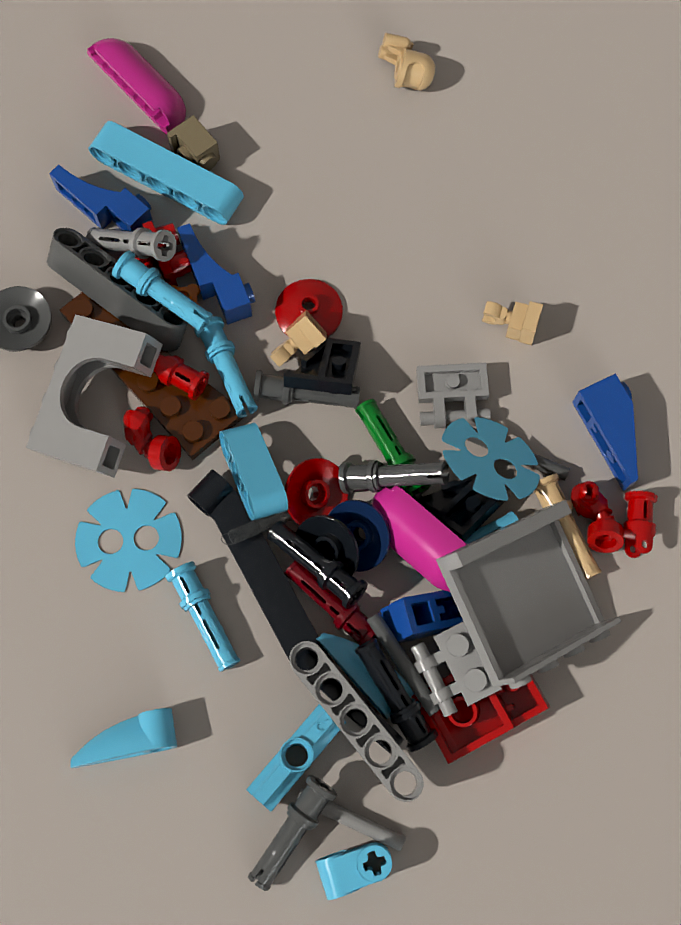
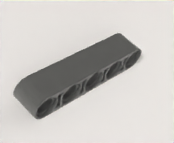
M58 228L54 231L46 261L53 271L132 330L147 333L162 343L161 350L167 352L175 351L180 347L188 325L186 321L149 295L144 297L137 294L136 288L122 278L116 279L113 277L112 270L117 260L82 234L70 228Z

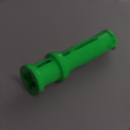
M369 399L361 403L355 411L368 429L372 439L388 463L387 465L414 464L416 461L414 455L404 450L380 411L375 399ZM431 485L400 486L411 497L420 492L423 494L431 487Z

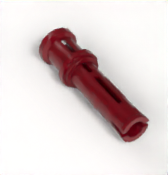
M294 561L284 573L285 576L289 577L334 619L335 628L338 630L343 629L359 645L377 637L367 622L369 618L360 611L361 606L358 603L350 609H345L342 606V600L328 589L322 590L316 582L317 578L298 562Z

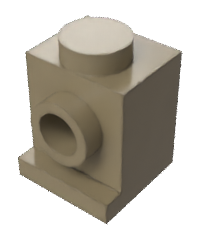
M194 115L167 133L171 151L175 154L178 153L179 156L210 171L220 160L218 142Z

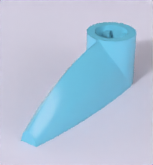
M322 633L317 637V641L377 711L384 718L388 719L391 710L358 654L354 651L360 645L328 633ZM396 672L410 697L413 696L414 693L408 683Z
M172 708L145 711L138 714V716L104 730L71 758L70 767H85L176 748L177 741Z

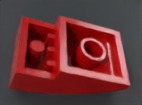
M452 674L442 679L445 686L456 682ZM530 674L532 681L516 689H510L509 685H503L502 690L467 706L462 693L451 697L458 711L445 718L441 710L428 716L423 706L421 707L420 711L429 727L435 728L438 733L435 741L448 764L550 708L548 701L532 674ZM415 695L411 696L412 698H415L416 701H419Z

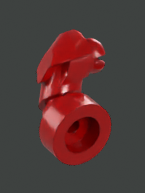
M140 406L135 410H127L123 417L126 441L128 440L132 446L134 445L140 455L144 454V457L149 460L153 469L161 471L174 470L181 457V446L178 439L167 435H157L153 438V434L150 431V421L153 419V414L150 413V409Z
M591 481L575 485L570 499L577 515H582L594 521L587 528L588 546L600 553H612L621 549L624 545V528L615 521L614 515H611L613 511L608 507V500L600 493L598 485Z

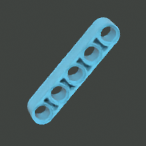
M107 121L88 147L92 156L104 165L221 225L228 223L244 198L243 192L230 181L112 121Z

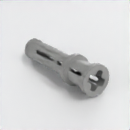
M92 227L86 235L88 240L101 249L123 252L131 250L135 253V257L139 259L154 257L158 261L165 262L172 259L176 251L175 236L168 230L152 232L148 228L141 227L132 232ZM114 239H120V241L114 242ZM139 242H146V245H140ZM158 243L166 244V247H158Z

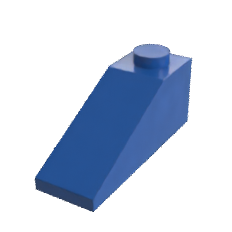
M615 373L579 390L572 403L624 492L630 489L638 480L634 407L629 387L625 382H620Z
M444 590L403 597L380 609L382 618L399 643L437 635L463 622L451 593Z

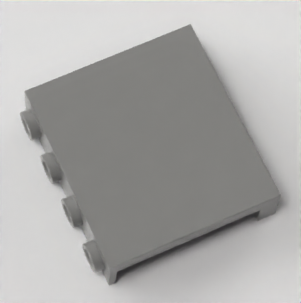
M566 499L542 508L436 559L493 687L509 685L510 689H516L532 681L530 674L536 671L543 673L559 665L558 658L562 656L568 658L585 650L584 643L587 641L594 643L610 636L609 629L622 622L620 617L604 620L559 522V519L572 513Z

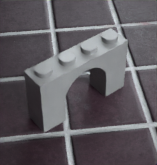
M75 314L72 325L67 331L66 341L60 357L55 363L49 387L42 398V406L36 422L31 428L26 448L45 456L115 478L127 444L108 435L88 430L84 426L79 415L81 392L86 383L95 374L109 368H119L151 377L163 344L147 333Z

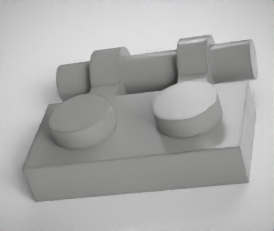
M486 363L417 366L419 403H433V411L420 412V426L434 425L435 429L445 428L446 424H451L458 419L464 418L473 427L476 426L475 417L491 420L490 408L477 409L476 400H488L489 398ZM464 401V410L445 411V402Z
M464 622L434 636L440 651L430 655L424 642L410 648L417 661L414 665L419 674L423 673L432 691L430 697L433 704L439 705L444 718L458 711L451 697L462 693L467 706L503 689L502 686H492ZM445 661L456 681L448 686H445L436 667Z

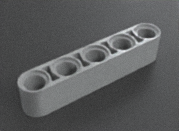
M310 641L296 644L289 656L290 665L295 674L390 794L403 802L417 799L424 787L420 771L316 643ZM305 650L313 651L318 656L317 665L311 670H302L297 666V657ZM328 680L338 681L342 686V694L335 701L325 700L321 696V686ZM352 710L363 712L367 718L366 727L360 732H352L344 724L345 716ZM378 740L385 741L391 748V756L383 764L375 763L369 756L370 745ZM403 771L410 772L416 779V787L408 795L399 794L394 787L395 777Z

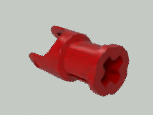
M159 354L153 370L164 385L168 387L173 385L188 393V397L193 401L197 400L203 393L210 376L205 370L199 372L184 364V359L177 355L163 356ZM182 376L189 378L190 382L182 378Z
M629 491L625 493L624 499L628 502L627 521L623 523L625 552L631 558H637L641 553L647 554L652 550L653 537L656 534V524L653 523V505L657 502L658 498L653 492ZM643 541L647 544L646 548L642 546ZM631 546L635 548L634 553L630 550Z

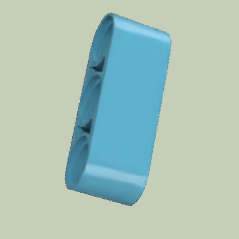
M251 423L220 431L219 438L222 452L249 518L257 520L286 512L288 510L286 491L257 424Z

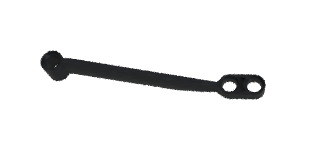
M212 469L187 494L189 500L199 510L215 521L226 544H232L230 539L233 533L230 536L229 531L254 521L249 518L240 494L220 474ZM263 533L239 543L228 545L288 660L293 647L303 641L316 643L331 660L327 651L317 641L316 638L319 636ZM310 650L301 652L297 657V666L302 670H311L318 662L317 654ZM335 680L324 682L320 689L332 701L337 700L343 691L341 684ZM368 706L400 746L404 741L403 737ZM352 710L347 713V716L361 729L366 727L367 718L363 712ZM382 740L376 741L391 754V748L388 743Z

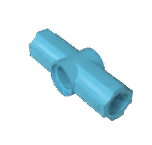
M320 704L290 739L282 745L279 752L246 789L270 812L275 809L340 731ZM293 746L304 748L308 755L306 763L299 767L290 765L285 757L288 749Z

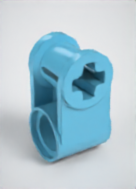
M378 842L367 843L350 850H342L315 861L327 900L346 896L362 887L382 881L389 875L392 868V859L388 848ZM375 851L377 857L384 856L386 859L381 862V870L374 872L372 866L365 867L364 865L368 861V853Z

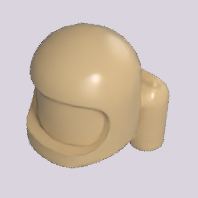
M385 33L378 58L395 65L394 87H408L420 91L430 86L435 75L433 59L425 53L412 50L414 44L409 38Z

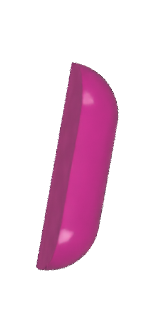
M106 38L95 42L87 49L88 56L166 135L170 130L185 121L186 107L178 91L132 45L120 39Z
M394 486L392 489L390 487H383L381 491L376 492L371 504L383 514L389 525L391 535L390 547L432 585L450 592L436 559L467 544L399 486Z

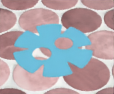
M479 417L474 418L478 433L464 418L448 425L443 433L442 441L461 451L443 450L444 458L453 473L460 480H464L474 474L477 475L473 485L474 491L496 500L508 501L505 484L518 499L529 496L537 488L540 475L521 466H537V459L521 437L505 442L508 433L507 427L495 421ZM474 437L482 440L488 447V454L484 457H478L470 453L465 446L466 439ZM498 459H505L511 462L517 470V476L512 479L502 477L496 472L494 462Z
M132 489L128 508H125L120 491L116 490L102 496L87 509L88 513L101 525L79 522L75 537V549L81 567H86L102 560L90 577L95 583L109 590L125 592L129 572H132L137 589L143 590L156 584L170 572V568L157 554L178 558L182 543V533L175 513H170L154 520L165 506L166 501L151 492ZM151 526L157 530L159 541L153 549L141 550L135 545L134 534L140 527ZM109 529L117 530L123 537L121 549L113 554L104 553L98 546L99 536Z

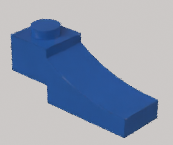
M57 165L49 173L56 190L101 229H104L113 222L122 231L133 232L137 228L143 227V223L151 220L153 222L150 213L152 207L140 194L134 196L126 188L121 192L94 186L77 178L60 165Z
M190 223L178 227L180 242L189 259L202 299L205 300L216 296L227 325L251 317V303L256 301L250 284H243L239 273L231 275L208 255L195 236Z

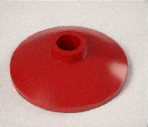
M303 279L287 286L279 295L275 307L276 320L281 330L285 333L286 328L306 311L303 308V304L311 302L315 304V307L307 311L325 330L327 338L330 337L338 329L343 315V306L338 293L327 283L315 279Z
M323 458L307 459L298 464L290 473L285 485L288 499L287 511L297 524L301 525L306 519L315 515H328L335 506L348 500V494H344L340 489L338 479L339 467L333 462ZM312 488L313 495L309 499V489Z

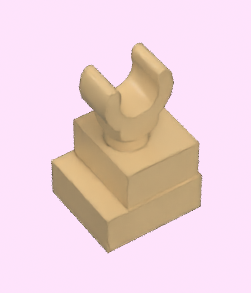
M487 301L482 321L492 325L508 324L506 338L532 346L543 304L530 301L529 305L515 301L513 311H509L498 303Z
M306 310L286 328L285 333L289 336V339L272 351L270 357L280 367L298 349L306 355L314 347L317 348L327 339V333Z

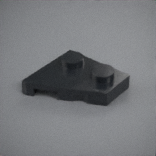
M327 338L315 351L309 352L301 359V366L296 371L287 370L284 373V387L351 395L360 356L361 342Z
M476 474L464 480H453L448 482L447 485H441V490L422 497L420 492L412 496L464 542L505 502L474 491L473 485ZM505 485L506 491H507V495H508V498H509V497H510V488Z

